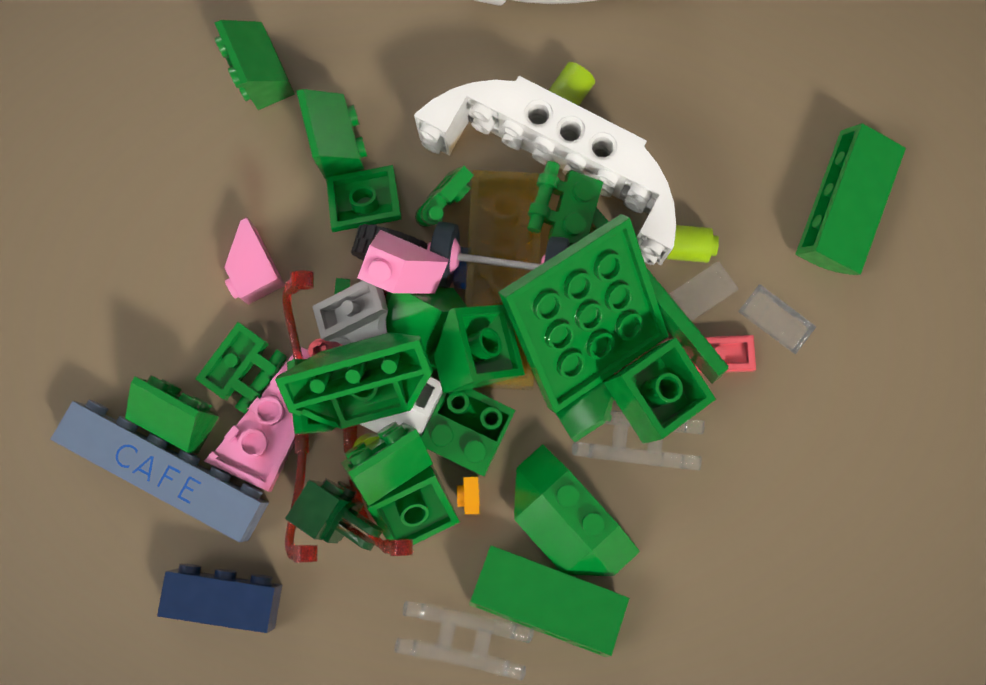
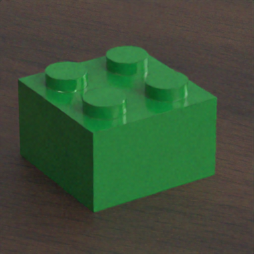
M676 337L655 346L604 382V385L643 444L664 439L716 400Z

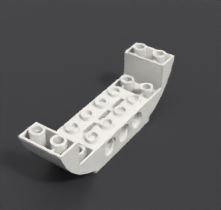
M518 76L516 81L487 80L453 88L432 99L415 113L414 117L419 138L422 141L421 144L433 153L439 154L442 151L450 156L470 121L477 131L487 135L491 132L501 137L505 145L515 150L522 148L532 153V157L543 165H546L547 161L558 163L560 168L563 169L564 175L570 170H574L602 181L601 195L606 197L613 195L623 200L624 205L630 210L637 213L644 211L649 214L637 236L644 262L650 265L655 263L662 265L672 251L676 231L674 201L668 182L658 163L645 149L647 140L521 76Z

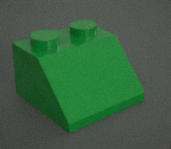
M308 89L297 90L312 158L324 179L326 177L364 170L362 158L368 157L363 137H356L354 126L360 125L355 105L348 106L344 94Z
M438 287L435 294L391 293L388 291L385 298L388 308L386 316L387 333L420 336L432 370L437 371L434 356L449 310L467 307V305L454 288Z
M433 464L370 506L366 504L376 524L382 528V533L395 554L460 522Z

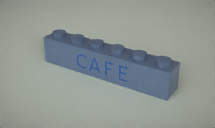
M89 399L86 404L72 401L50 440L238 542L249 541L269 504L268 501L260 498L263 493L261 490L247 483H243L241 487L229 481L232 475L215 466L208 470L198 464L200 461L198 456L187 453L182 449L179 453L167 447L169 442L151 432L147 437L136 431L139 426L125 419V417L119 416L116 420L108 416L106 413L109 409Z

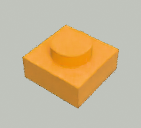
M463 477L464 485H457V506L464 507L465 514H480L479 477Z

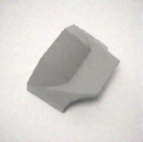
M363 280L312 306L322 340L346 345L387 333L386 316L388 308L382 288Z

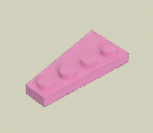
M299 346L288 361L308 359L311 356H309L307 349ZM287 362L270 381L271 384L262 393V397L260 399L257 397L243 418L236 426L234 425L224 436L223 442L204 460V462L268 492H272L299 434H294L292 413H289L275 381L278 375L287 371Z

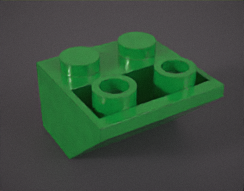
M219 20L214 22L220 35L214 38L223 58H226L230 66L228 72L236 88H239L246 102L252 100L256 108L260 110L295 95L262 22Z
M150 375L148 380L134 376L130 384L125 419L187 453L198 454L219 416L210 412L212 405L196 396L192 397L183 392L179 395L182 389L164 379L161 380Z
M473 389L443 393L421 438L427 450L485 477L516 410Z
M393 422L377 433L379 439L368 446L362 442L345 453L347 459L341 462V465L368 506L433 464L416 428L406 423L398 425L397 422Z

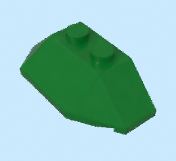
M389 332L321 351L278 375L275 381L289 413L298 416L302 414L317 422L343 429L411 411L431 377L433 370L420 336Z
M543 444L516 468L514 520L561 572L568 575L615 576L640 552L620 525L571 471Z

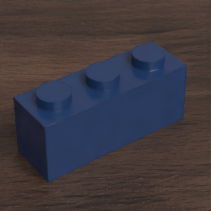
M183 563L179 564L178 569L165 571L157 617L268 633L275 629L282 585L272 583L273 577L251 574L250 580L236 578V571L215 569L214 574L201 572L202 566Z

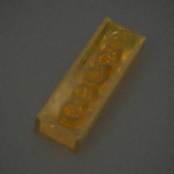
M472 170L474 176L472 177L468 254L539 264L541 233H533L527 230L530 220L527 214L530 204L536 200L539 189L536 184L540 173ZM467 262L465 304L467 307L503 305L498 292L532 270ZM516 333L515 337L525 375L477 388L533 390L534 375Z

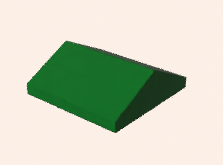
M393 165L326 177L332 233L359 228L360 224L376 225L402 220L401 204Z

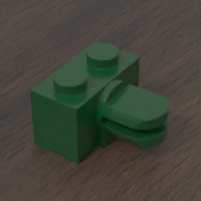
M327 478L323 482L309 479L285 517L287 521L314 540H324L327 543L338 544L345 536L359 547L369 551L372 550L375 542L351 524L377 538L383 532L382 528L359 513L364 503L355 498L356 490L341 481L335 483Z

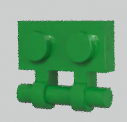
M547 161L544 172L539 174L536 185L539 189L536 200L529 207L527 215L530 217L527 230L533 233H541L543 223L551 225L548 239L554 236L569 239L571 246L589 235L603 182L574 170L567 172L565 180L562 181L557 177L560 165L553 161ZM552 194L560 196L556 211L551 210L549 207Z
M464 165L449 172L416 211V222L422 227L436 225L438 222H441L444 217L443 208L447 204L450 206L454 201L458 203L469 192L471 187L467 183L474 174Z
M237 322L195 379L226 401L236 390L242 397L234 407L246 414L257 397L259 399L262 397L261 393L279 372L288 357L276 349L269 360L264 358L261 354L269 343ZM255 364L262 370L249 386L242 380Z

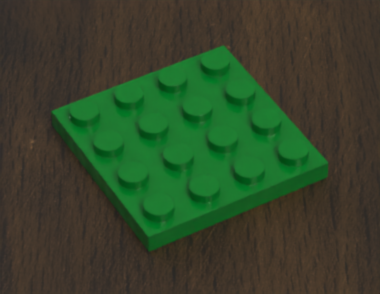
M623 214L615 217L498 292L545 403L555 414L669 337L631 219Z

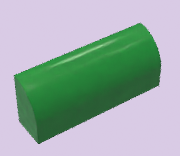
M863 123L841 130L795 255L833 272L861 275L906 147Z
M490 545L469 605L600 656L610 657L612 656L630 598Z

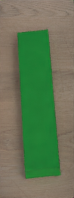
M597 207L589 234L608 223V220ZM647 269L666 329L673 338L676 337L687 355L710 383H714L722 377L729 369V366Z

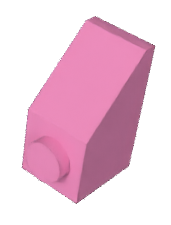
M248 218L241 220L224 267L229 276L225 283L235 299L239 297L249 305L286 285L256 227Z
M380 230L369 245L357 278L391 293L435 294L449 259Z

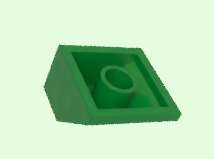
M504 305L458 307L449 310L434 356L443 393L469 390L525 375L514 329Z

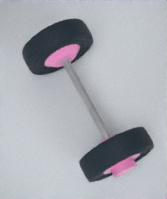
M449 222L437 223L432 241L428 243L427 250L449 259L438 286L444 288L451 286L459 261L534 270L541 265L461 254L459 226ZM556 236L550 237L546 254L542 257L541 264L570 246L569 239Z

